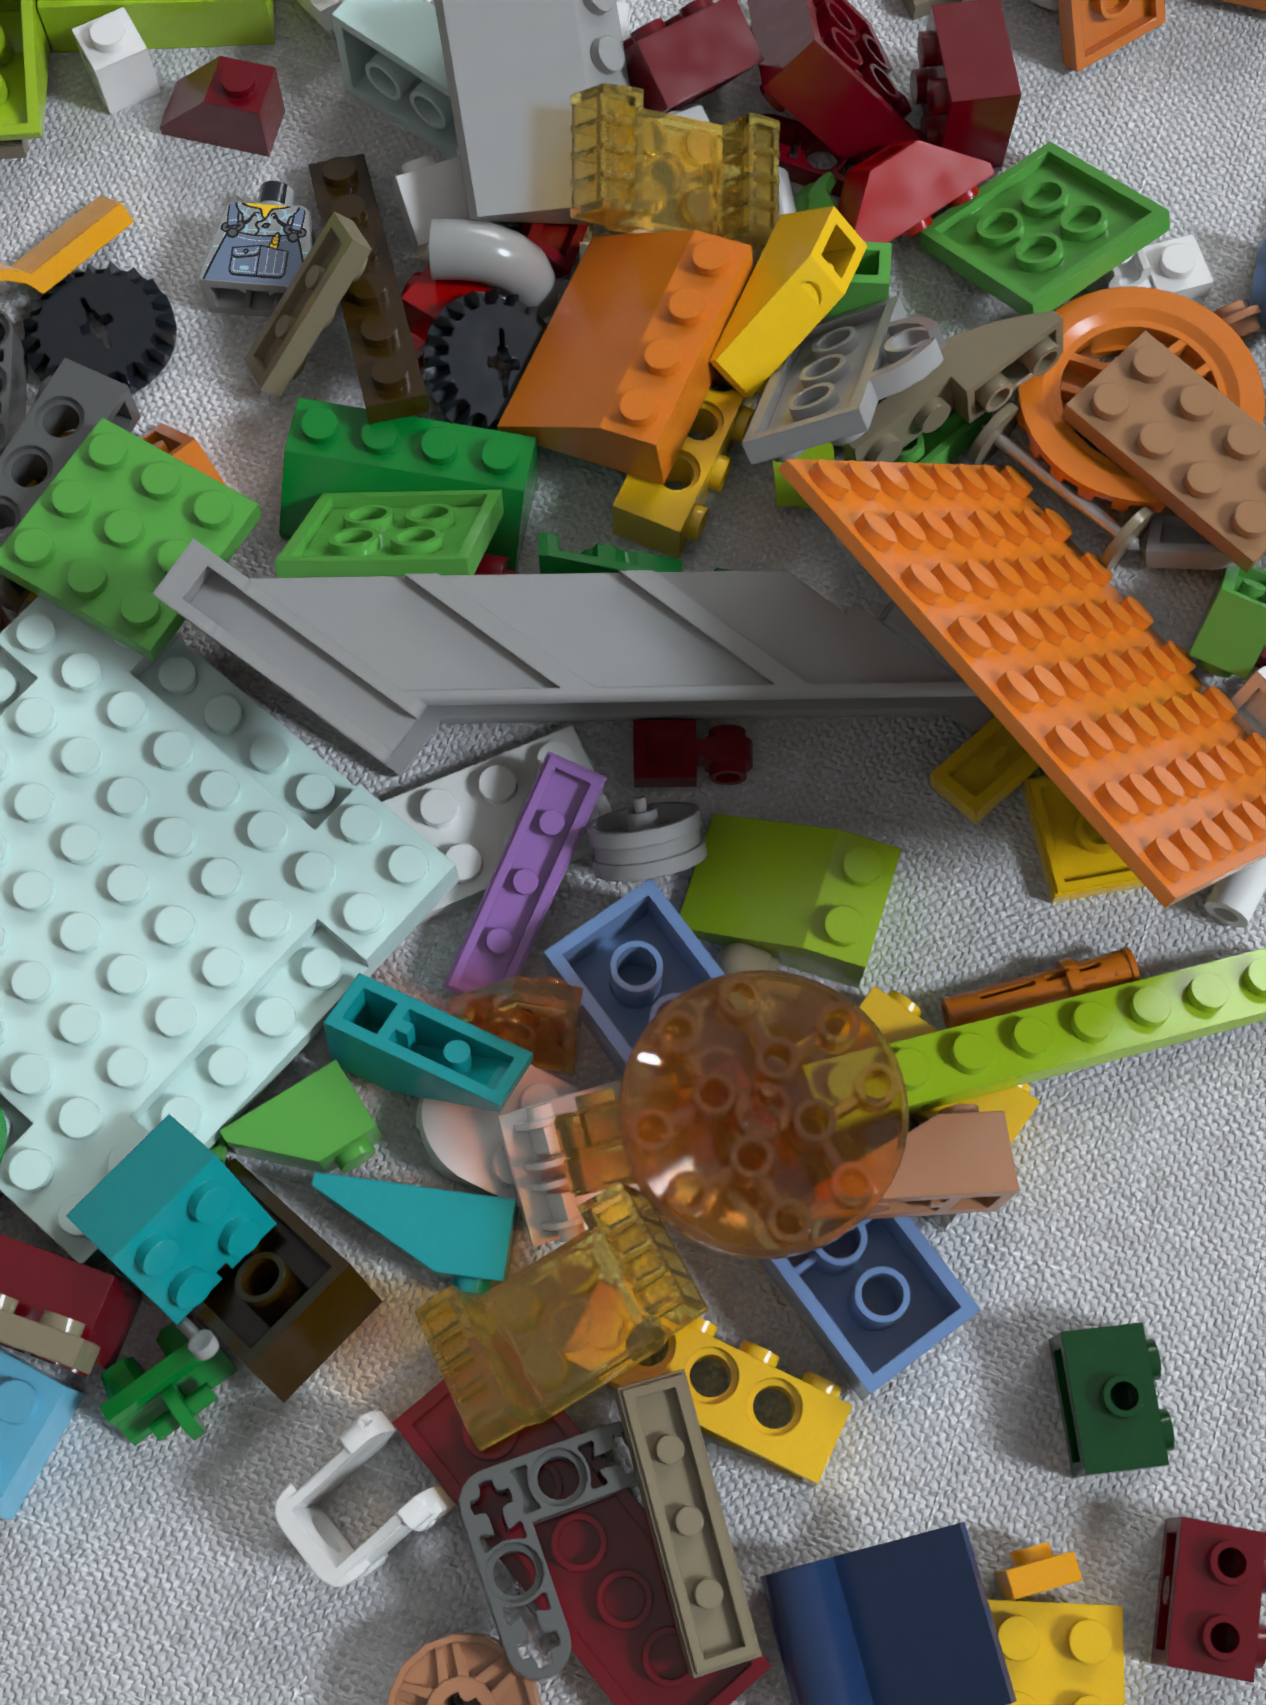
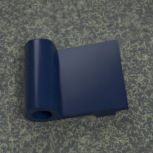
M965 1522L760 1576L793 1705H1007L1017 1701Z

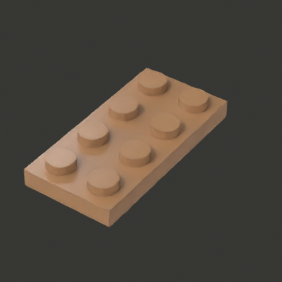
M1145 330L1065 405L1061 417L1231 561L1248 573L1266 555V429Z

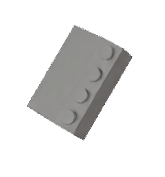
M434 0L470 220L605 225L649 207L616 0Z

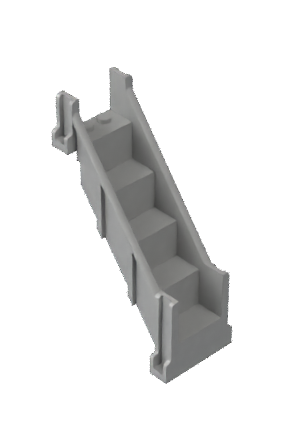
M193 538L152 593L209 638L399 776L404 774L440 724L946 715L963 729L974 735L994 715L893 600L887 604L877 619L856 603L846 614L787 570L702 572L627 570L619 571V573L441 576L438 573L376 577L247 578Z

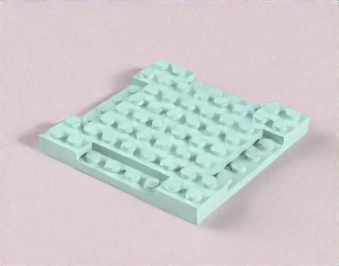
M40 596L0 633V1106L4 1113L7 1128L6 1147L0 1164V1190L77 1262L98 1269L107 1257L66 1215L168 1114L210 1149L222 1136L220 1130L236 1121L324 1026V1021L356 976L361 973L370 977L459 881V876L454 862L361 784L357 787L354 786L184 643L177 633L156 661L153 662Z

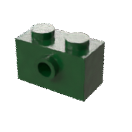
M1143 1322L1065 1331L1048 1339L1072 1478L1154 1469L1169 1465L1167 1451L1174 1450V1429L1167 1409H1159L1154 1381L1161 1378L1160 1355L1154 1339H1146Z

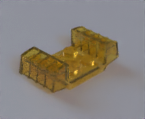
M602 83L570 95V105H572V125L570 126V132H572V153H570V160H572L570 218L604 225L607 230L628 234L698 230L751 245L752 250L761 251L765 248L779 219L780 121L749 112L724 125L648 110L643 108V89Z
M624 1183L601 1192L577 1206L588 1227L584 1232L476 1299H472L452 1284L414 1312L465 1428L480 1451L524 1427L543 1423L661 1350L671 1336L709 1310L646 1193Z

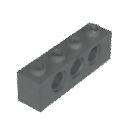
M67 358L63 359L53 376H48L44 379L38 389L35 404L22 424H17L9 432L5 441L4 451L0 456V530L6 527H13L8 534L0 537V548L102 417L130 433L133 431L141 415L128 385ZM76 429L66 437H59L65 431ZM37 478H45L38 485L26 487L31 481ZM0 574V605L17 613L31 591Z

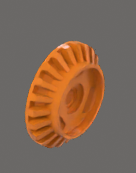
M1136 286L1114 287L1094 291L1069 301L1057 309L1055 312L1063 318V353L1048 372L1041 376L1033 375L1026 382L1018 386L1014 394V401L1018 402V407L1020 408L1017 415L1020 431L1027 432L1030 438L1029 450L1035 459L1044 458L1051 466L1050 475L1059 483L1068 480L1079 488V496L1090 502L1095 496L1111 501V509L1124 512L1129 506H1146L1154 513H1161L1166 505L1113 460L1091 448L1080 438L1073 427L1061 417L1065 405L1111 363H1103L1096 359L1119 356L1146 330L1261 426L1263 425L1265 412V395L1257 364L1240 336L1224 320L1206 307L1184 296L1165 290Z

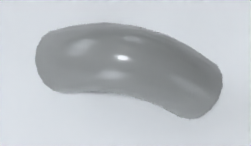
M433 218L431 220L429 262L433 280L481 282L493 286L503 295L518 294L519 301L525 305L539 306L538 315L542 319L549 316L554 310L558 300L555 273L542 249L523 234L491 222L468 219Z

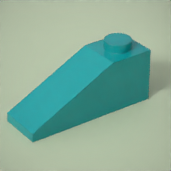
M361 973L356 976L324 1021L331 1062L336 1059L343 1070L387 1091L500 1112L533 1061L532 1052Z
M314 1172L312 1186L320 1197L438 1280L450 1282V1293L486 1299L490 1296L491 1288L507 1290L519 1211L515 1199Z

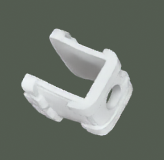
M370 1411L353 1422L340 1435V1440L344 1446L301 1486L298 1487L297 1484H290L276 1500L275 1517L280 1528L315 1574L332 1587L348 1585L376 1571L389 1557L387 1552L411 1531L421 1532L435 1526L444 1519L443 1516L447 1515L456 1506L441 1485L426 1489L414 1496L356 1551L352 1549L318 1505V1502L399 1434V1431L382 1411Z

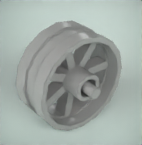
M636 796L632 798L633 807L604 814L593 819L585 826L589 845L593 847L594 855L591 857L596 878L605 881L626 882L653 879L658 885L661 883L660 877L689 869L703 862L708 856L706 842L700 832V827L702 826L700 809L697 804L689 802L646 804L645 796Z

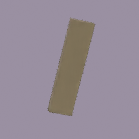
M679 1369L613 1388L688 1676L697 1678L761 1657V1650L685 1370Z

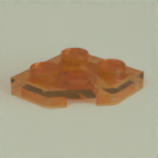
M514 976L451 997L448 1014L532 1052L533 1061L531 1065L537 1068L575 1074L580 1050L582 987L571 986L561 979L549 976L536 979Z

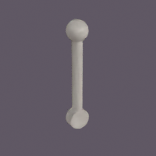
M141 1291V1296L144 1303H146L149 1306H157L143 1291ZM187 1316L178 1325L173 1322L188 1338V1349L197 1360L205 1361L214 1356L218 1351L220 1343L212 1331H200Z

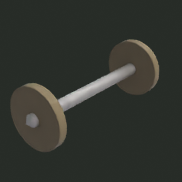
M1013 402L1008 403L986 425H982V431L968 452L967 461L973 465H983L1000 448L1114 538L1099 560L1106 568L1111 570L1130 550L1140 549L1139 539L1149 527L1155 513L1145 506L1122 526L1092 501L1090 502L1079 496L1078 490L1065 480L1062 483L1058 482L1050 475V468L1038 459H1035L1031 453L1009 437L1018 423L1017 415L1020 408Z

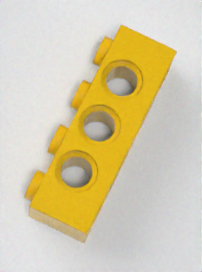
M717 371L688 433L689 435L701 432L709 435L710 438L694 440L687 436L666 482L680 481L688 486L681 490H671L664 487L663 484L628 474L612 505L613 534L676 559L680 558L688 540L697 542L704 530L709 515V508L704 505L711 490L719 493L722 491L733 463V459L727 456L734 441L742 443L756 411L751 408L757 393L763 394L768 380L751 398H744ZM715 385H727L731 387L732 390L717 391L711 387Z
M619 1280L615 1289L602 1282L600 1283L564 1357L567 1366L612 1388L684 1369L702 1433L811 1487L819 1484L853 1406L839 1399L842 1388L839 1385L810 1371H805L801 1380L776 1368L780 1358L752 1342L742 1340L739 1349L714 1338L718 1329L714 1324L693 1313L680 1310L677 1319L653 1308L656 1297L632 1283ZM643 1330H652L659 1333L667 1344V1355L660 1363L653 1366H643L636 1363L630 1357L627 1349L630 1339L636 1333ZM704 1360H713L720 1363L726 1369L729 1376L728 1389L716 1397H705L699 1394L693 1388L690 1381V1371L697 1363ZM773 1390L786 1397L791 1407V1416L787 1425L772 1429L763 1426L756 1419L753 1411V1402L759 1393Z

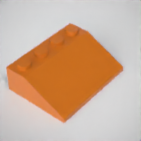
M698 230L593 236L497 425L498 431L536 437L538 446L664 485L718 370L709 360L754 270L751 245Z

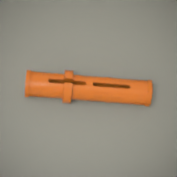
M1128 947L1076 962L1069 957L1056 961L1054 968L1039 973L988 985L966 993L940 998L941 1011L946 1028L949 1029L1140 980V974L1136 959Z

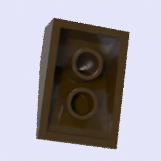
M233 1158L226 1167L277 1224L260 1240L256 1248L245 1255L233 1269L225 1263L216 1272L222 1280L210 1291L206 1299L194 1307L192 1311L285 1403L383 1301L346 1259L236 1158Z

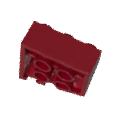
M747 0L751 18L749 28L764 58V61L758 64L762 82L759 86L760 91L778 112H783L785 109L788 110L840 158L870 157L893 141L920 140L927 143L924 133L917 128L915 129L905 119L913 110L906 96L896 88L888 76L893 68L872 24L847 0Z

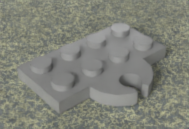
M899 295L822 319L768 380L741 443L751 465L773 459L775 462H784L786 459H794L800 456L806 449L829 442L832 445L840 446L861 437L869 430L878 400L902 392L923 380L942 363L944 358L941 351L947 349L938 323L929 317L907 318Z

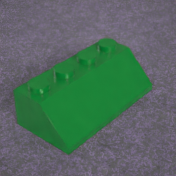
M298 397L284 449L280 537L291 539L322 493L502 489L504 514L485 553L509 557V570L517 571L539 475L537 438L413 416L369 424L365 408Z

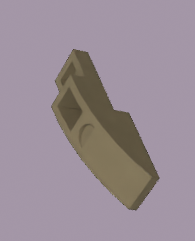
M1055 311L1021 315L991 322L945 339L947 349L941 351L944 358L942 363L923 380L902 392L878 400L869 430L855 441L841 445L844 461L894 462L902 449L923 432L930 433L939 428L953 409L969 424L986 411L991 413L998 410L1009 400L1013 391L1018 386L1026 382L1033 375L1041 376L1057 363L1063 353V318Z

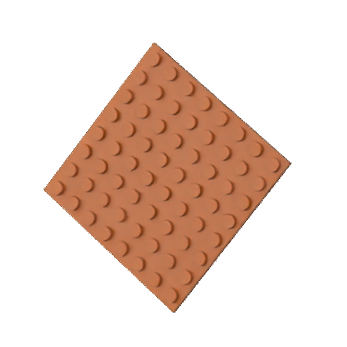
M786 459L777 470L1164 908L1266 857V738L1256 732L1249 736L1233 719L1238 713L1233 702L1214 686L1207 688L1192 672L1196 665L1190 655L1173 641L1166 643L1150 626L1154 622L1151 613L1135 598L1131 596L1124 598L1110 583V580L1113 578L1111 570L1099 562L1100 558L1093 553L1086 552L1084 554L1069 538L1073 534L1070 525L1054 510L1050 508L1043 510L1030 496L1033 487L1021 472L1010 465L1004 467L986 464L967 465L824 459Z

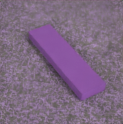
M550 751L547 752L442 986L443 988L503 1013L607 777Z

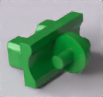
M172 1322L160 1330L156 1338V1342L166 1356L161 1362L145 1372L142 1365L133 1357L123 1358L101 1373V1380L108 1400L99 1407L108 1423L112 1426H117L134 1446L152 1433L161 1441L180 1426L194 1441L201 1437L207 1430L198 1413L218 1399L213 1389L238 1371L230 1356L220 1345L218 1351L211 1358L205 1361L197 1360L188 1349V1338Z

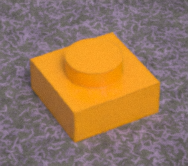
M1050 1541L1009 1552L1013 1566L994 1571L1004 1600H1016L1083 1580L1074 1551L1053 1554Z

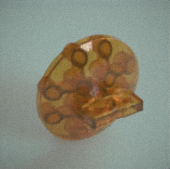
M753 970L725 974L702 982L673 999L652 1019L638 1038L629 1056L620 1088L619 1128L623 1151L629 1169L648 1202L661 1217L688 1238L710 1249L743 1258L778 1259L802 1255L820 1249L853 1230L872 1212L891 1185L900 1166L908 1134L909 1108L903 1074L891 1046L877 1025L861 1008L833 988L816 980L782 971Z

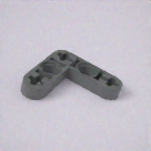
M621 1421L602 1426L483 1469L472 1475L462 1487L458 1509L464 1533L505 1659L511 1670L524 1680L532 1682L545 1681L559 1673L569 1660L572 1647L570 1632L534 1525L638 1486L635 1471L632 1474H626L621 1464H615L599 1470L597 1477L604 1486L592 1489L589 1465L579 1451L581 1448L591 1447V1461H594L612 1452L614 1448L613 1439L616 1437H622L628 1447ZM559 1459L566 1461L573 1466L577 1473L578 1484L576 1491L566 1499L555 1500L549 1498L542 1493L538 1486L537 1476L539 1469L550 1460ZM483 1485H490L495 1495L507 1493L510 1503L506 1504L501 1511V1519L505 1531L508 1533L519 1525L524 1539L504 1540L487 1553L483 1551L480 1539H493L495 1534L487 1514L474 1515L471 1510V1505L479 1501V1488ZM506 1554H521L531 1562L534 1568L535 1577L533 1585L522 1595L511 1596L504 1594L494 1582V1565L499 1558ZM539 1596L545 1598L548 1610H538L533 1613L538 1630L541 1635L553 1633L558 1644L548 1653L550 1665L543 1668H538L537 1662L533 1657L521 1659L518 1654L517 1647L527 1640V1631L522 1616L511 1625H508L503 1610L524 1608L534 1602Z

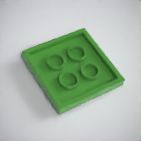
M1049 141L979 188L980 192L975 197L959 206L948 209L933 219L932 224L919 232L918 235L921 249L1020 314L1027 315L1051 312L1170 230V218L1168 209Z
M102 417L1 546L0 574L155 662L186 619L152 593L193 538L228 563L262 517L259 504Z
M502 489L322 493L274 561L277 578L376 577L438 573L441 576L474 575L504 514Z

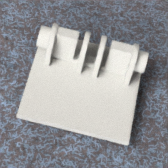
M620 1079L496 1116L531 1247L534 1248L560 1239V1242L579 1239L587 1235L586 1230L655 1208Z

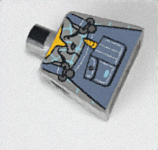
M267 181L260 186L258 203L232 201L225 206L199 277L209 312L270 317L316 241L310 210L303 206L293 205L295 193L289 185L279 181Z

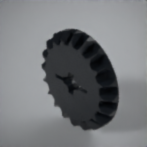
M112 262L106 269H96L88 263L84 272L74 275L69 273L62 281L44 293L40 300H31V314L29 318L23 319L25 339L22 340L29 364L42 382L48 376H53L63 359L67 358L128 385L131 394L147 386L161 373L171 358L177 338V325L172 306L167 295L161 292L153 278L149 280L143 278L134 267L129 271L120 270ZM88 313H91L96 321L99 320L103 326H106L108 332L106 336L112 351L107 350L101 338L98 339L94 333H91L89 326L91 322L88 318Z
M497 289L486 292H476L474 290L453 300L436 316L429 328L424 344V373L428 388L436 405L451 423L498 431L497 425L548 326V323H545L538 315L539 306L525 305L519 301L518 294L507 296L499 294ZM497 352L500 353L501 362L511 366V371L502 376V380L499 379L498 370L489 368L487 363L488 360L497 355Z

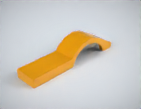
M98 196L14 264L9 266L0 262V282H18L27 288L44 294L130 226L134 220L121 202Z

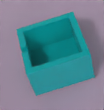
M170 1114L66 1215L107 1258L177 1325L194 1307L202 1303L210 1291L222 1280L216 1272L225 1263L233 1269L245 1255L256 1248L260 1240L277 1224L223 1162Z

